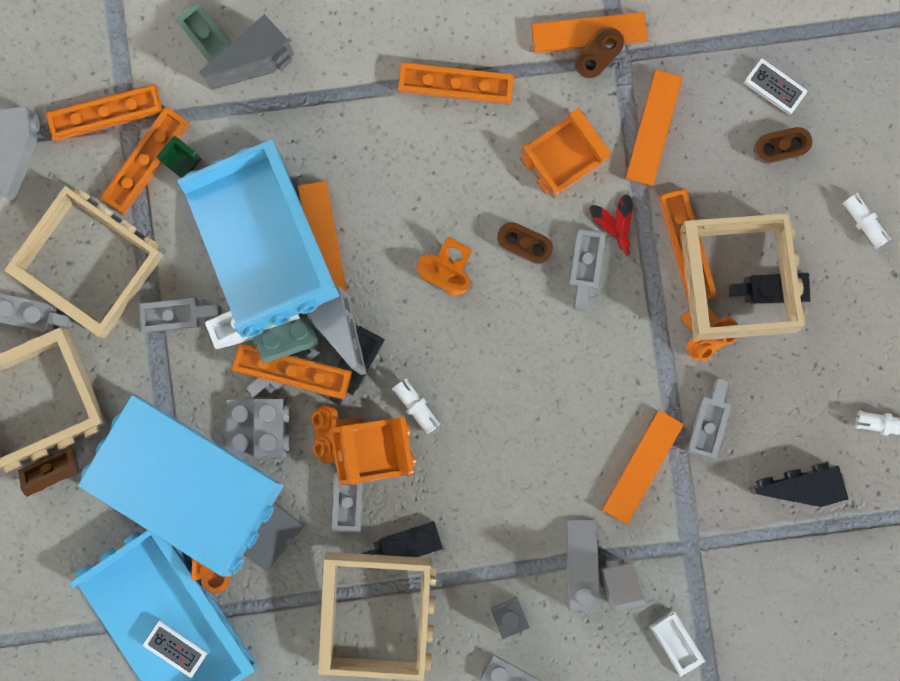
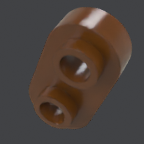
M604 27L583 47L575 58V68L581 76L585 78L597 77L613 61L624 47V37L621 32L614 27ZM608 38H614L615 44L610 48L606 47L605 41ZM589 59L595 60V66L591 69L585 67V63Z
M801 127L768 133L756 141L754 154L760 162L765 164L798 158L805 155L811 149L813 143L812 136L809 131ZM792 139H797L800 142L799 148L792 146ZM765 145H769L772 148V154L764 152L763 148Z
M506 223L498 232V244L503 250L533 264L546 262L552 254V243L546 236L518 223ZM513 233L517 236V241L509 243L506 236ZM540 245L543 248V253L540 255L534 254L532 251L533 246Z

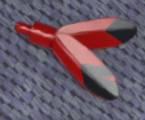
M625 194L618 202L616 220L604 208L592 205L589 209L592 219L610 236L615 238L620 250H623L624 254L629 256V247L631 245L627 233L633 211V203L630 196Z

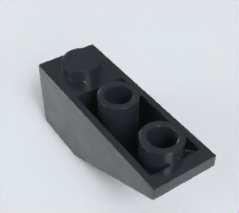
M829 461L811 465L812 470L802 473L801 469L783 473L785 478L774 481L773 476L756 480L757 486L749 487L752 494L817 507L849 500L839 465H829Z

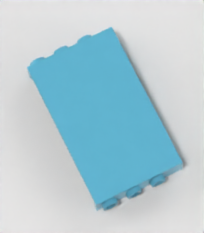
M273 139L252 148H244L234 156L216 160L210 166L199 171H191L183 178L177 180L178 185L186 195L235 320L233 324L235 330L242 338L255 337L261 334L265 328L272 325H283L291 317L300 313L307 314L317 309L318 305L339 297L334 281Z
M134 395L131 396L122 413L113 419L110 433L106 439H103L98 444L96 456L92 463L88 464L82 471V480L78 485L222 577H229L239 571L244 562L243 554L247 548L250 549L257 541L259 536L257 530L262 522L266 523L274 511L272 505L284 486L281 482L158 407Z
M149 530L141 535L138 531L123 540L125 543L124 547L118 551L114 548L108 550L99 557L101 560L99 564L93 568L90 564L81 568L75 573L77 578L69 583L72 588L79 586L140 681H241L259 667L210 592L206 591L202 586L201 579L197 581L191 580L192 565L185 554ZM162 620L209 652L192 678L143 646L158 621Z

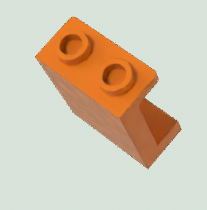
M578 107L564 121L529 145L525 144L522 146L521 153L523 155L520 159L529 171L532 169L539 177L536 181L545 194L550 193L554 198L609 160L612 154Z
M405 417L330 428L339 486L414 474L415 458L410 450V428L406 423Z

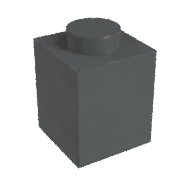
M517 597L491 607L492 615L502 639L530 628Z

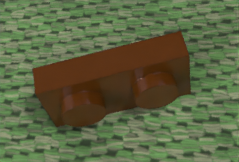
M70 446L18 470L21 491L28 497L79 473L77 455L73 448Z

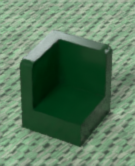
M175 135L156 156L158 160L180 178L193 171L202 160L194 150Z

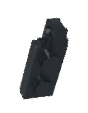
M797 273L798 278H801L803 282V294L800 296L801 303L810 302L809 273ZM765 274L744 277V283L729 285V297L745 296V303H751V305L784 303L781 275Z
M359 326L357 329L366 374L360 375L343 358H341L337 365V368L352 371L347 393L352 396L361 386L385 342L384 338L362 326ZM329 397V400L337 405H341L343 402L342 399Z
M435 521L379 538L378 541L373 542L375 549L361 554L420 557L442 550L443 546Z

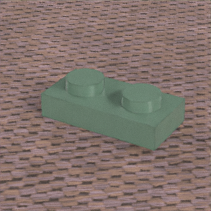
M198 2L175 19L209 63L231 44Z
M307 316L265 330L261 334L252 337L263 364L318 346V339Z

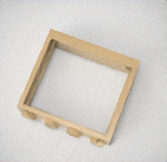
M64 186L4 271L93 334L105 339L164 254L157 250L160 245L147 235L143 240L134 233L137 228L122 219L118 223L112 219L111 216L114 212L99 203L95 207L89 203L88 200L91 196L78 187L72 191ZM73 203H76L149 254L102 322L26 270Z
M789 213L684 222L680 229L694 341L798 333L805 326V314L807 311L805 306H802L800 297L803 294V282L797 276L796 268L799 266V254L793 247L795 229H792ZM774 231L787 322L710 327L699 237Z
M60 327L1 353L0 371L59 346L90 419L4 457L0 450V470L4 469L5 473L22 467L21 461L28 458L36 461L49 455L47 450L58 446L60 450L74 444V438L84 434L85 438L93 436L102 431L101 426L108 424L68 329Z
M326 552L323 567L319 675L424 681L425 670L431 671L432 653H426L427 642L432 643L433 625H428V614H434L435 596H429L430 585L436 586L437 568H431L432 558ZM338 566L422 571L417 662L333 657Z

